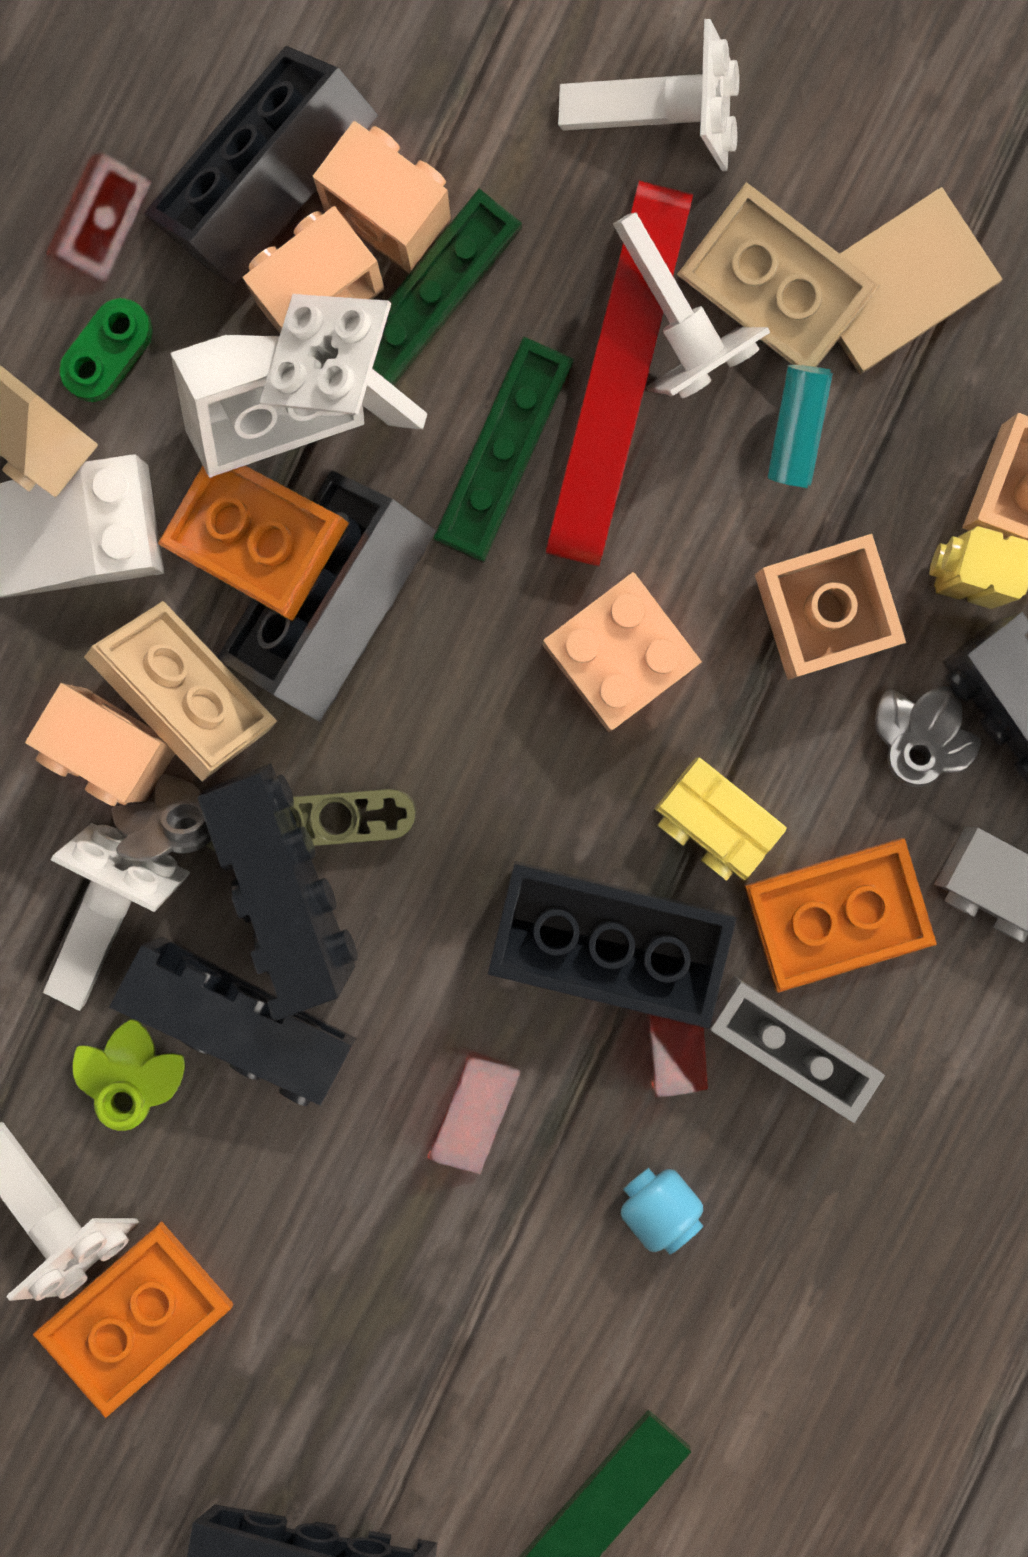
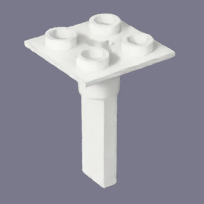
M704 19L702 74L560 84L558 125L564 131L701 122L700 136L720 169L727 171L728 152L735 151L737 147L735 116H729L730 96H737L739 92V67L737 60L730 59L727 40H721L711 20Z
M636 212L627 214L613 223L621 240L670 322L663 329V332L682 363L646 386L648 392L669 396L679 393L681 398L688 397L711 382L708 373L719 365L727 362L729 367H733L750 358L759 350L756 341L770 333L768 327H737L720 338L702 306L691 309Z
M292 294L259 403L268 406L358 415L362 404L389 426L423 429L427 413L372 369L391 307L389 301Z
M93 823L87 826L51 858V861L91 880L43 993L79 1011L88 1000L131 902L133 901L155 912L190 874L189 871L177 866L176 860L168 854L156 860L140 862L118 855L116 848L125 837L114 827L108 825L97 826Z
M0 1122V1197L46 1259L43 1264L11 1291L7 1298L9 1301L23 1299L39 1301L45 1297L56 1296L60 1299L65 1298L86 1282L88 1277L85 1272L99 1259L101 1261L110 1259L127 1245L129 1239L126 1235L140 1222L137 1218H92L81 1228L6 1125Z

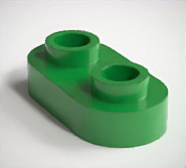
M117 298L106 302L99 308L64 354L60 363V377L64 386L74 396L87 402H97L106 399L115 391L147 349L152 339L153 327L149 316L139 304L125 298ZM118 318H128L130 320L129 329L123 334H114L112 331L113 323ZM88 361L95 362L96 371L94 375L88 379L80 378V366Z

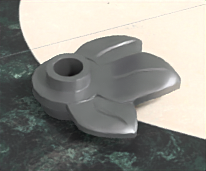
M944 686L932 689L921 696L915 704L891 688L887 689L880 698L875 716L876 731L889 747L887 759L890 771L897 780L905 785L922 787L933 782L940 773L960 772L967 768L978 754L981 739L968 731L959 729L962 721V705L959 697L951 687ZM910 750L920 751L925 757V765L919 766L914 764L909 756Z
M163 774L160 776L155 787V802L112 807L111 812L118 832L125 837L116 848L117 854L129 860L140 862L156 860L172 851L189 853L205 847L212 839L197 798L200 795L199 789L182 778Z

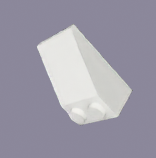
M224 335L171 352L185 431L209 478L364 425L363 405L361 404L358 415L268 406L259 403L280 336Z
M136 454L84 462L56 498L37 484L29 492L14 480L0 483V598L164 574L161 547L158 545L159 534L149 467Z

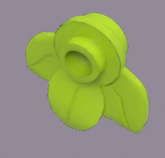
M135 1019L127 1021L114 1031L104 1051L91 1046H78L73 1059V1075L77 1086L94 1099V1109L99 1120L108 1128L117 1131L135 1128L147 1117L151 1106L170 1100L177 1092L185 1070V1060L182 1054L168 1053L155 1055V1046L151 1035ZM118 1092H125L131 1096L133 1101L131 1110L122 1111L116 1107L114 1099Z

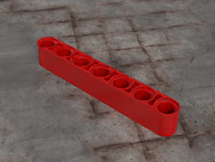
M639 180L631 213H637L673 276L693 194ZM624 243L545 552L546 554L597 567L600 566L664 314Z

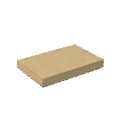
M747 182L677 274L682 280L741 326L768 327L770 333L760 340L790 364L817 367L879 288V284Z
M942 187L840 253L879 284V288L844 331L838 342L861 375L1003 280Z
M164 601L94 644L84 656L202 782L266 734L277 722L267 709Z

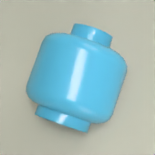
M647 1168L623 1189L630 1198L622 1206L621 1217L649 1251L657 1252L665 1249L670 1255L687 1243L703 1227L702 1223L698 1220L703 1213V1204L675 1170L667 1169L655 1176Z

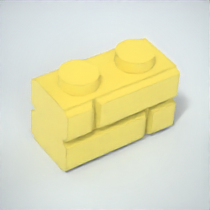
M979 526L958 537L952 536L948 544L940 543L937 546L931 562L929 574L936 577L934 584L936 593L959 600L967 597L969 603L990 609L1020 599L1023 595H1026L1028 589V541L1014 536L1003 539V533Z
M700 757L695 758L654 808L663 816V819L657 826L682 846L685 845L689 838L707 851L701 861L726 881L733 873L740 879L746 880L787 829L786 826Z

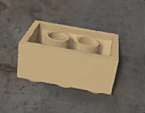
M0 365V457L2 456L8 461L2 471L30 492L37 484L56 498L98 444Z

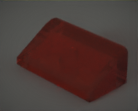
M104 153L92 155L46 254L59 262L105 282L151 181Z
M647 1014L652 1092L654 1097H668L708 1090L704 1027Z
M470 1050L430 1149L428 1159L440 1164L481 1174L521 1070Z

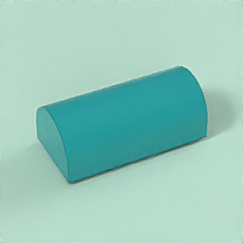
M788 365L768 470V479L803 488H808V485H811L833 373H830L831 369L805 365Z

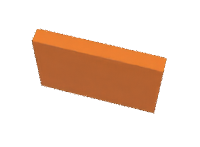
M202 466L160 538L158 545L293 621L349 522L247 466H242L210 478L204 466Z
M905 838L892 840L744 885L771 979L777 993L937 945Z
M161 1221L39 1327L33 1335L106 1418L231 1310L234 1304Z

